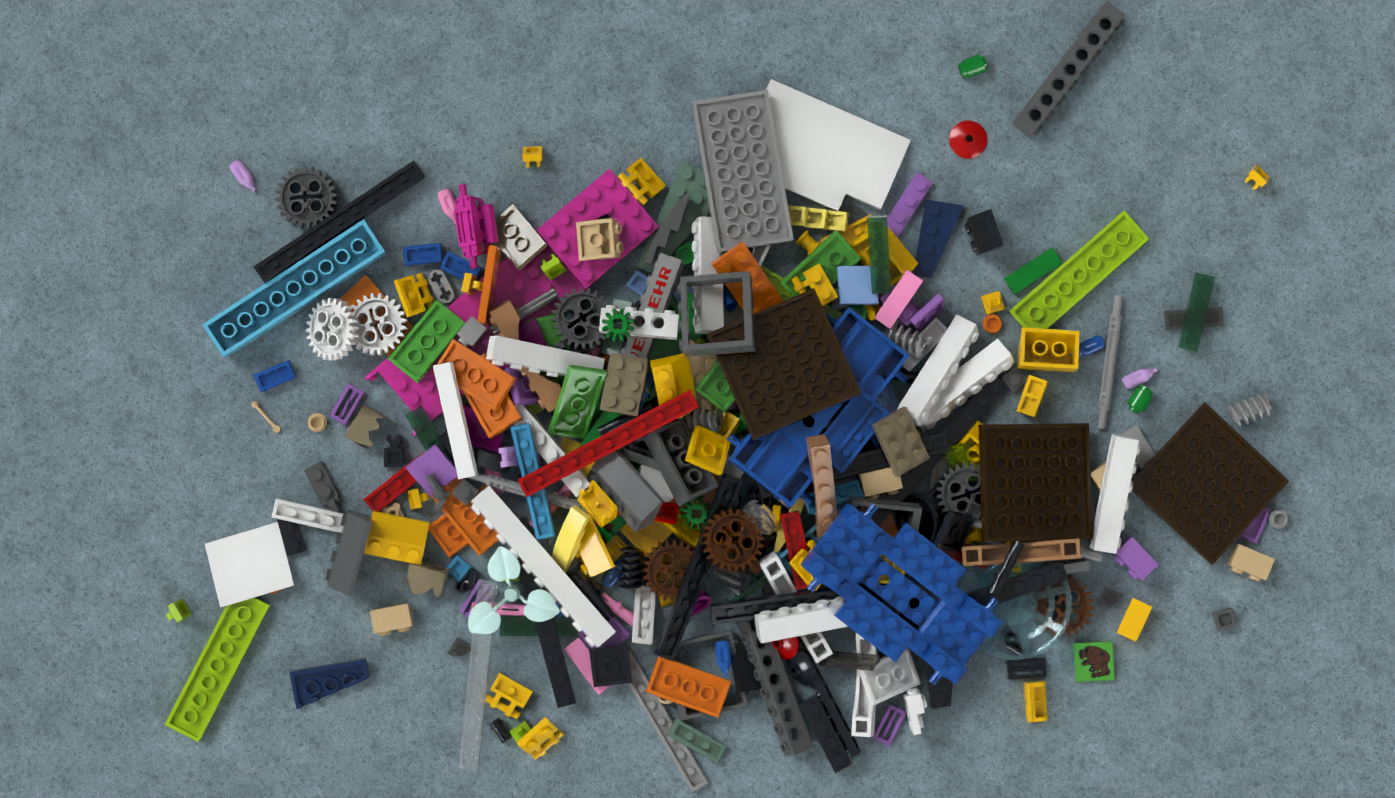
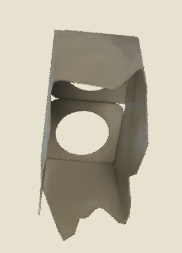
M363 405L344 436L361 447L368 449L366 446H373L369 440L368 432L379 429V424L375 419L389 417L367 405Z
M422 561L421 565L410 563L404 589L410 584L412 593L418 595L426 593L433 588L436 597L441 595L443 589L444 598L449 568Z

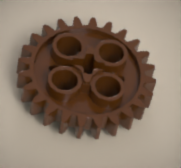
M729 509L727 514L723 510L720 512V516L715 514L713 515L714 520L710 519L707 521L710 526L704 527L707 533L701 534V536L706 538V541L701 542V544L707 546L703 550V552H709L706 559H714L711 564L712 566L718 563V569L721 570L725 566L726 572H730L732 567L733 573L738 572V567L743 571L745 570V565L749 568L752 566L751 561H758L755 555L759 556L762 554L758 548L764 547V545L759 543L764 537L758 535L762 532V529L757 530L755 528L759 523H752L753 516L746 518L747 512L740 515V510L737 509L733 514L732 509ZM733 522L738 525L737 532H734L731 528ZM717 533H719V534L722 535V537H723L722 543L717 542V540H716V534H717ZM734 537V538H735V541L733 542L734 544H731V543H730V541L732 540L731 538ZM744 538L747 539L749 542L748 548H745L742 545V540ZM728 549H730V550L733 551V553H734L733 559H729V558H728V556H727V551H728Z
M666 539L664 546L658 542L659 548L652 547L653 554L647 553V557L650 560H644L643 562L648 565V567H643L642 571L647 572L643 579H649L646 582V586L652 585L650 592L652 593L656 590L657 598L663 594L664 601L668 596L671 597L672 602L674 601L680 588L675 585L674 581L677 578H684L687 568L680 566V562L684 559L690 561L694 549L690 550V543L683 546V540L676 544V539H673L672 544H669V541ZM670 554L673 559L671 562L665 563L662 561V556ZM679 554L680 557L676 566L678 572L674 573L671 586H667L671 575L669 568H673L675 557ZM659 572H664L667 575L664 581H659L656 578Z
M1073 576L1069 581L1066 580L1045 587L1043 590H1037L1039 596L1033 595V598L1037 600V602L1031 604L1037 607L1036 610L1032 611V613L1038 614L1035 621H1042L1039 627L1047 626L1046 633L1050 629L1053 630L1052 636L1059 632L1062 638L1064 632H1066L1068 637H1070L1071 631H1074L1077 635V628L1084 630L1083 623L1090 624L1086 618L1093 617L1089 613V610L1095 609V607L1089 605V603L1094 601V599H1088L1091 591H1084L1087 585L1079 586L1081 580L1074 583ZM1054 590L1059 593L1057 601L1049 599L1048 594L1050 591ZM1070 592H1076L1079 595L1077 602L1073 603L1068 600ZM1062 601H1065L1066 605H1079L1080 609L1065 608V611H1061L1060 607H1046V604H1061ZM1048 611H1057L1058 618L1050 620L1047 616ZM1070 611H1074L1078 615V619L1074 622L1067 619V613Z

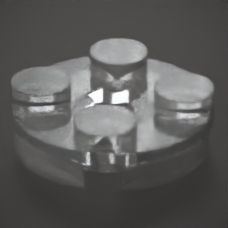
M750 500L743 507V511L740 514L747 512L746 518L753 516L752 523H759L755 528L757 530L762 529V532L758 534L759 536L762 534H772L777 529V526H775L777 521L775 515L766 505L760 506L756 504L757 500Z

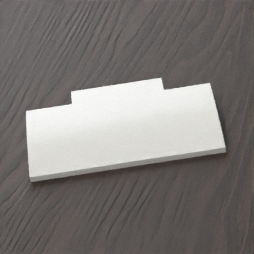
M771 79L766 90L769 93L785 189L835 211L839 210L845 195L881 210L911 140Z

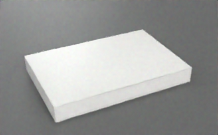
M906 648L896 663L886 656L858 669L871 705L881 703L921 684L909 648Z

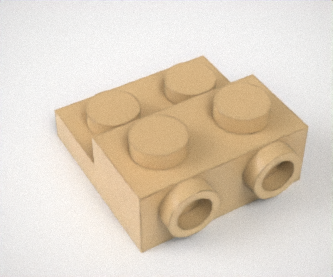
M608 218L576 222L579 261L621 258L620 253H623V244L621 241L619 242V234L622 233V226L618 219Z

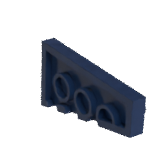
M925 200L915 257L919 264L913 269V274L932 278L962 211V205Z
M367 659L290 671L296 709L369 679Z

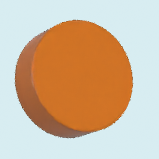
M990 314L983 319L982 326L986 332L993 334L1001 329L1002 321L999 316Z

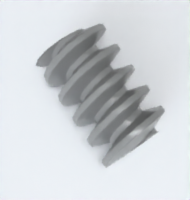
M895 322L890 329L888 338L910 355H915L918 359L923 357L929 349L931 337L924 341V334L918 338V331L911 335V328L904 332L905 326L902 325L898 329V322Z
M1264 392L1262 396L1258 394L1255 396V399L1249 397L1248 402L1241 400L1240 404L1235 402L1233 407L1228 405L1227 408L1232 421L1236 422L1240 427L1241 420L1249 424V417L1254 422L1256 421V415L1263 419V412L1270 416L1271 404L1267 394Z
M696 409L694 412L692 411L682 417L691 433H693L696 425L718 433L723 423L721 409H717L716 412L714 409H710L709 412L706 409H703L701 412L699 409Z

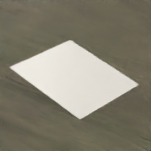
M278 522L205 544L220 607L294 586Z

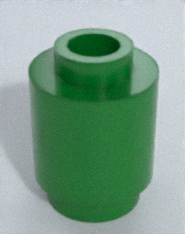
M980 54L964 59L958 64L962 78H971L986 72L985 68L988 67L985 57H981Z
M1140 384L1127 402L1129 405L1128 409L1136 414H1139V412L1144 413L1153 398V391Z

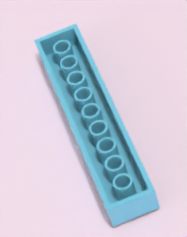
M363 219L202 325L221 355L228 358L386 255L387 251L368 222Z

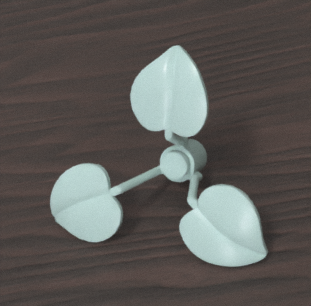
M500 546L489 560L488 573L496 581L506 580L509 587L504 592L505 598L494 608L486 601L475 605L469 615L468 627L471 633L491 634L495 632L501 623V617L496 610L507 600L514 602L518 598L527 604L524 608V615L535 622L549 620L555 617L560 610L551 594L545 590L537 589L532 591L528 596V600L521 595L520 587L513 585L509 581V579H515L519 576L520 563L511 551Z

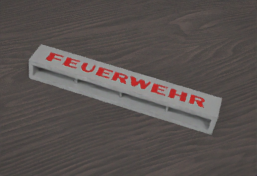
M662 253L659 254V257L655 258L652 266L654 268L653 274L649 275L646 281V286H648L646 293H642L639 304H641L639 311L649 308L655 309L656 313H664V310L668 309L684 265L682 260ZM638 317L634 320V324L637 327H641L644 325L645 320ZM656 319L653 323L654 327L661 328L663 320ZM626 336L628 342L626 347L622 348L620 355L650 359L657 338L637 336L628 338Z

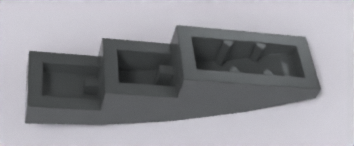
M685 194L661 224L645 259L646 264H653L658 247L666 248L671 231L679 232L689 200L688 194Z

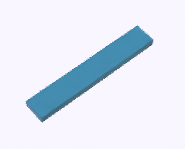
M530 422L510 427L522 477L540 468ZM543 488L527 497L536 540L556 536L546 489Z

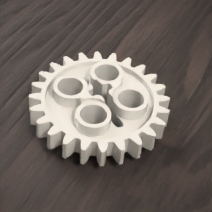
M371 293L370 299L364 295L363 302L357 299L358 306L351 305L354 309L353 312H356L353 318L358 319L355 326L359 327L358 330H355L359 337H354V341L358 343L356 349L360 350L363 347V353L365 354L370 350V355L374 356L376 351L378 355L382 356V350L389 354V347L395 350V343H401L399 338L406 337L402 330H408L407 327L403 326V323L408 322V320L402 318L405 315L404 311H400L402 305H396L397 300L395 299L390 301V296L388 295L383 299V294L381 293L378 294L377 298L375 294ZM381 307H385V315L379 317L378 310ZM370 309L373 310V315H374L375 320L378 321V322H380V323L378 324V328H379L381 334L383 335V338H384L383 340L380 339V334H379L378 329L375 328V327H373V325H375V320L373 319L372 315L370 314V311H369ZM367 314L368 321L365 324H361V317ZM388 325L393 327L390 334L385 333V328ZM374 332L375 339L369 342L367 336L369 333Z
M322 299V303L317 302V308H312L314 314L308 315L311 321L306 322L310 325V328L306 329V331L310 332V335L306 338L311 339L309 346H314L313 352L318 353L317 356L323 357V360L336 361L337 359H343V356H348L347 351H353L351 345H356L354 337H359L355 333V330L359 329V327L355 326L358 319L353 318L356 312H350L352 306H347V302L342 301V299Z

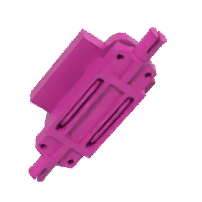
M466 184L458 185L460 196L455 199L456 209H454L459 248L462 247L463 257L469 258L470 269L478 268L477 256L488 253L491 243L499 242L493 204L485 205L482 198L467 195Z

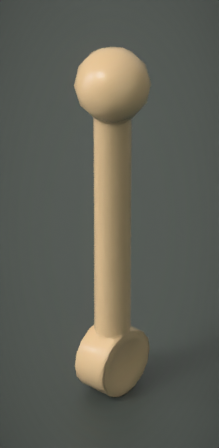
M253 401L251 406L256 408L270 423L275 433L280 432L281 427L268 417L259 407L257 401Z

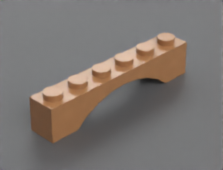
M509 299L491 309V316L488 318L494 327L498 326L501 331L498 333L499 336L519 340L518 327L520 315ZM522 367V370L519 371L523 377L527 375L530 380L528 386L533 393L537 392L540 397L537 401L541 408H546L548 413L554 410L562 388L560 383L542 373L528 372L529 368Z
M825 434L806 438L815 494L818 541L838 516L831 450Z
M1080 539L1022 543L1025 546L1016 563L1081 559ZM1012 544L962 547L963 566L1002 564Z

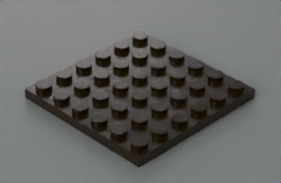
M814 288L754 313L756 351L716 355L753 441L861 395L860 388ZM744 318L708 333L709 342L745 340Z
M1206 402L1199 406L1131 480L1133 482L1132 492L1210 565H1213L1289 482Z
M1089 423L978 425L982 542L1093 539Z

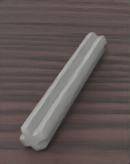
M551 289L517 309L520 320L557 299L559 295L556 290ZM492 324L489 326L493 334L500 332L498 326L494 327Z

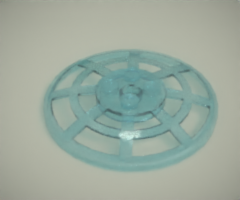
M1053 560V561H1046V562H1048L1049 564H1051V563H1054L1055 561ZM1043 561L1033 562L1032 565L1015 563L1014 567L1031 571L1039 568ZM1001 564L989 569L982 578L972 573L975 566H968L959 580L958 588L963 591L967 579L977 584L975 590L991 585L987 580L995 572H998ZM1068 580L1062 582L1063 586L1053 589L1051 586H1048L1045 591L1036 593L1034 591L1018 597L1020 603L1016 608L1011 607L1008 601L997 604L992 611L1003 624L992 638L989 636L985 644L982 643L979 646V649L997 658L1022 660L1037 656L1052 647L1064 633L1072 612V595ZM1066 594V612L1062 624L1059 625L1051 620L1055 607L1054 596ZM1049 598V608L1046 616L1036 611L1037 600ZM1032 617L1042 623L1036 630L1026 634L1024 623ZM1005 624L1016 625L1019 636H1006L1000 634ZM1046 627L1057 632L1045 645L1030 651L1028 640L1039 635ZM996 639L1006 642H1020L1023 653L1006 654L995 651L991 647Z

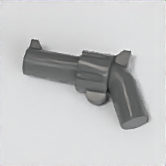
M433 472L425 478L433 488V498L438 499L434 509L441 511L447 496L451 494L446 492L442 485L438 484Z

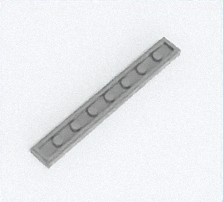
M630 650L628 652L632 683L628 684L690 790L694 792L709 782L690 749L667 736L674 722L664 705L658 700V697L646 692L649 680Z

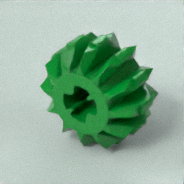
M612 309L613 316L607 312L605 315L609 320L602 319V323L607 325L602 327V331H608L605 335L607 338L613 334L612 340L614 342L617 340V336L620 337L622 342L624 341V334L628 338L631 337L627 330L634 331V327L629 326L634 323V319L627 320L631 314L628 312L623 316L624 309H620L619 314H617L616 309ZM615 321H618V323H619V321L622 322V323H621V325H622V328H621V329H619L618 327H617V329H614V327H615L614 322H615Z
M703 498L699 499V503H696V499L692 501L693 505L690 502L686 505L689 509L681 508L682 511L687 512V514H682L681 518L688 517L684 525H688L690 521L692 522L690 529H694L695 524H697L698 529L701 530V522L705 524V518L708 516L706 514L710 511V509L706 510V507L710 503L706 502L704 505H701ZM700 509L702 511L700 515L702 516L700 518H694L692 516V514L694 513L692 512V510Z

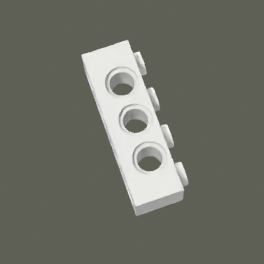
M606 305V308H601L600 333L606 334L608 332L602 331V327L607 326L602 323V319L609 320L605 314L608 312L613 316L612 309H616L617 314H619L620 309H617V306ZM625 307L623 316L628 312L631 314L627 320H635L638 317L645 320L644 325L641 327H637L634 323L629 325L634 327V331L627 330L631 336L677 340L679 314H675V311L664 310V313H656L655 309L646 308L644 311H637L635 307ZM656 319L664 321L662 328L654 327L653 323ZM614 322V325H615L614 329H617V327H618L619 329L622 328V325H617V324Z

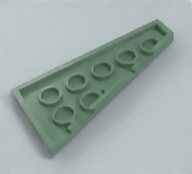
M681 162L656 220V224L660 228L672 208L685 194H688L689 200L678 233L670 232L666 248H657L655 258L659 257L660 253L671 256L692 233L691 228L694 220L700 216L706 217L710 213L704 172L685 162ZM659 228L649 236L636 266L652 274L654 271L653 264H646L645 259Z

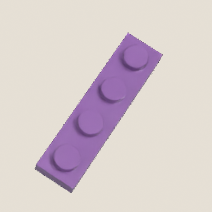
M918 172L885 221L897 238L933 183Z

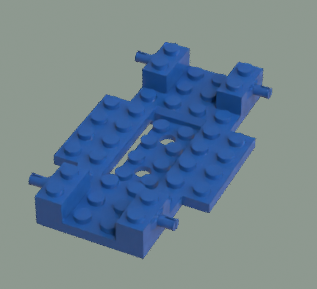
M850 307L836 320L826 313L861 391V395L849 400L824 432L830 444L832 467L841 474H843L874 434L871 425L890 413L878 404L875 399L892 378L896 377L903 384L906 382L908 377L899 370L910 356ZM843 403L810 416L814 419L812 427H806L803 424V420L755 441H753L750 433L742 440H739L731 433L727 440L736 447L728 461L741 472H746L788 509L799 498L810 505L814 498L805 492L812 481L806 438L818 436Z
M847 503L800 564L814 578L806 588L814 592L821 583L843 597L845 601L834 616L895 663L908 647L933 667L935 672L928 680L935 685L942 676L957 684L967 671L965 665L987 636L992 638L1003 624L992 612L999 601L992 597L987 605L984 606L956 587L955 584L965 573L966 569L941 549L936 548L933 543L907 523H904L896 535L892 537L872 520L871 516L878 509L871 503L868 509L862 512ZM881 554L939 597V602L880 558ZM881 575L889 576V583L887 585L879 583ZM862 582L917 624L919 628L915 629L858 584ZM918 598L919 606L911 608L909 606L910 599Z

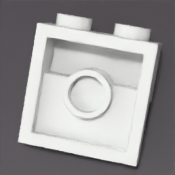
M917 687L907 690V693L902 694L910 730L913 735L921 734V728H924L922 717L918 714L925 713L924 708L927 707L925 696L920 694Z

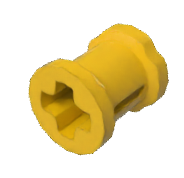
M808 230L795 242L800 244L807 251L808 255L821 244L809 235Z

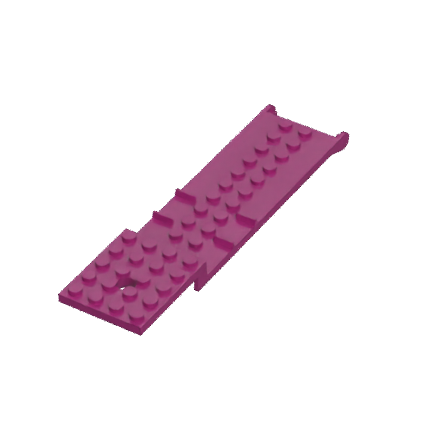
M609 168L536 230L548 246L519 271L508 257L499 264L493 308L510 299L517 310L551 289H555L559 297L564 299L566 298L565 292L567 291L572 295L573 288L577 293H579L580 287L583 288V292H586L600 277L654 233L659 226ZM602 216L618 219L622 226V233L619 234V242L621 241L623 244V253H620L621 258L579 261L576 222L598 220ZM551 254H554L564 264L567 271L550 281L541 266L543 265V259L548 262L552 260ZM484 277L482 279H479L478 281L483 283ZM474 290L473 295L464 293L447 308L465 323L471 316L478 321L482 291ZM559 297L519 320V325L525 323L526 320L552 315V310H558L554 304H561ZM486 325L483 326L488 330L476 345L472 347L469 344L467 347L480 356L484 353L487 354L482 340L495 335L489 326ZM457 336L454 340L461 343L459 341L460 336ZM443 354L440 356V358L435 362L433 366L438 364ZM387 358L364 379L373 382L378 378L376 374L378 372L421 421V426L416 424L412 428L414 431L412 435L415 437L443 413L433 366L420 382L416 383ZM459 389L460 396L462 397L464 393Z

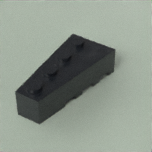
M923 660L931 709L951 706L953 682L941 676L937 683L933 685L928 680L935 671L930 664Z

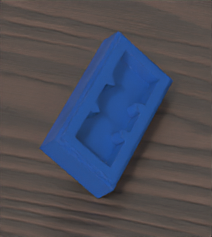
M441 243L403 247L405 266L443 262Z
M447 252L440 266L441 270L462 280L465 273L473 274L478 279L483 269L480 266L476 269H470L469 261L450 252Z
M290 360L253 374L260 392L297 378Z

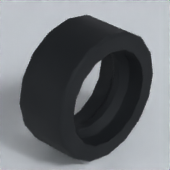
M483 448L476 449L474 456L476 465L498 472H508L509 467H501L500 462H502L501 454Z

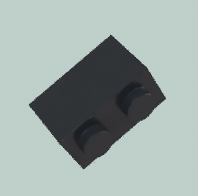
M992 209L965 219L964 228L966 233L971 235L972 241H970V246L973 253H977V256L1004 246Z

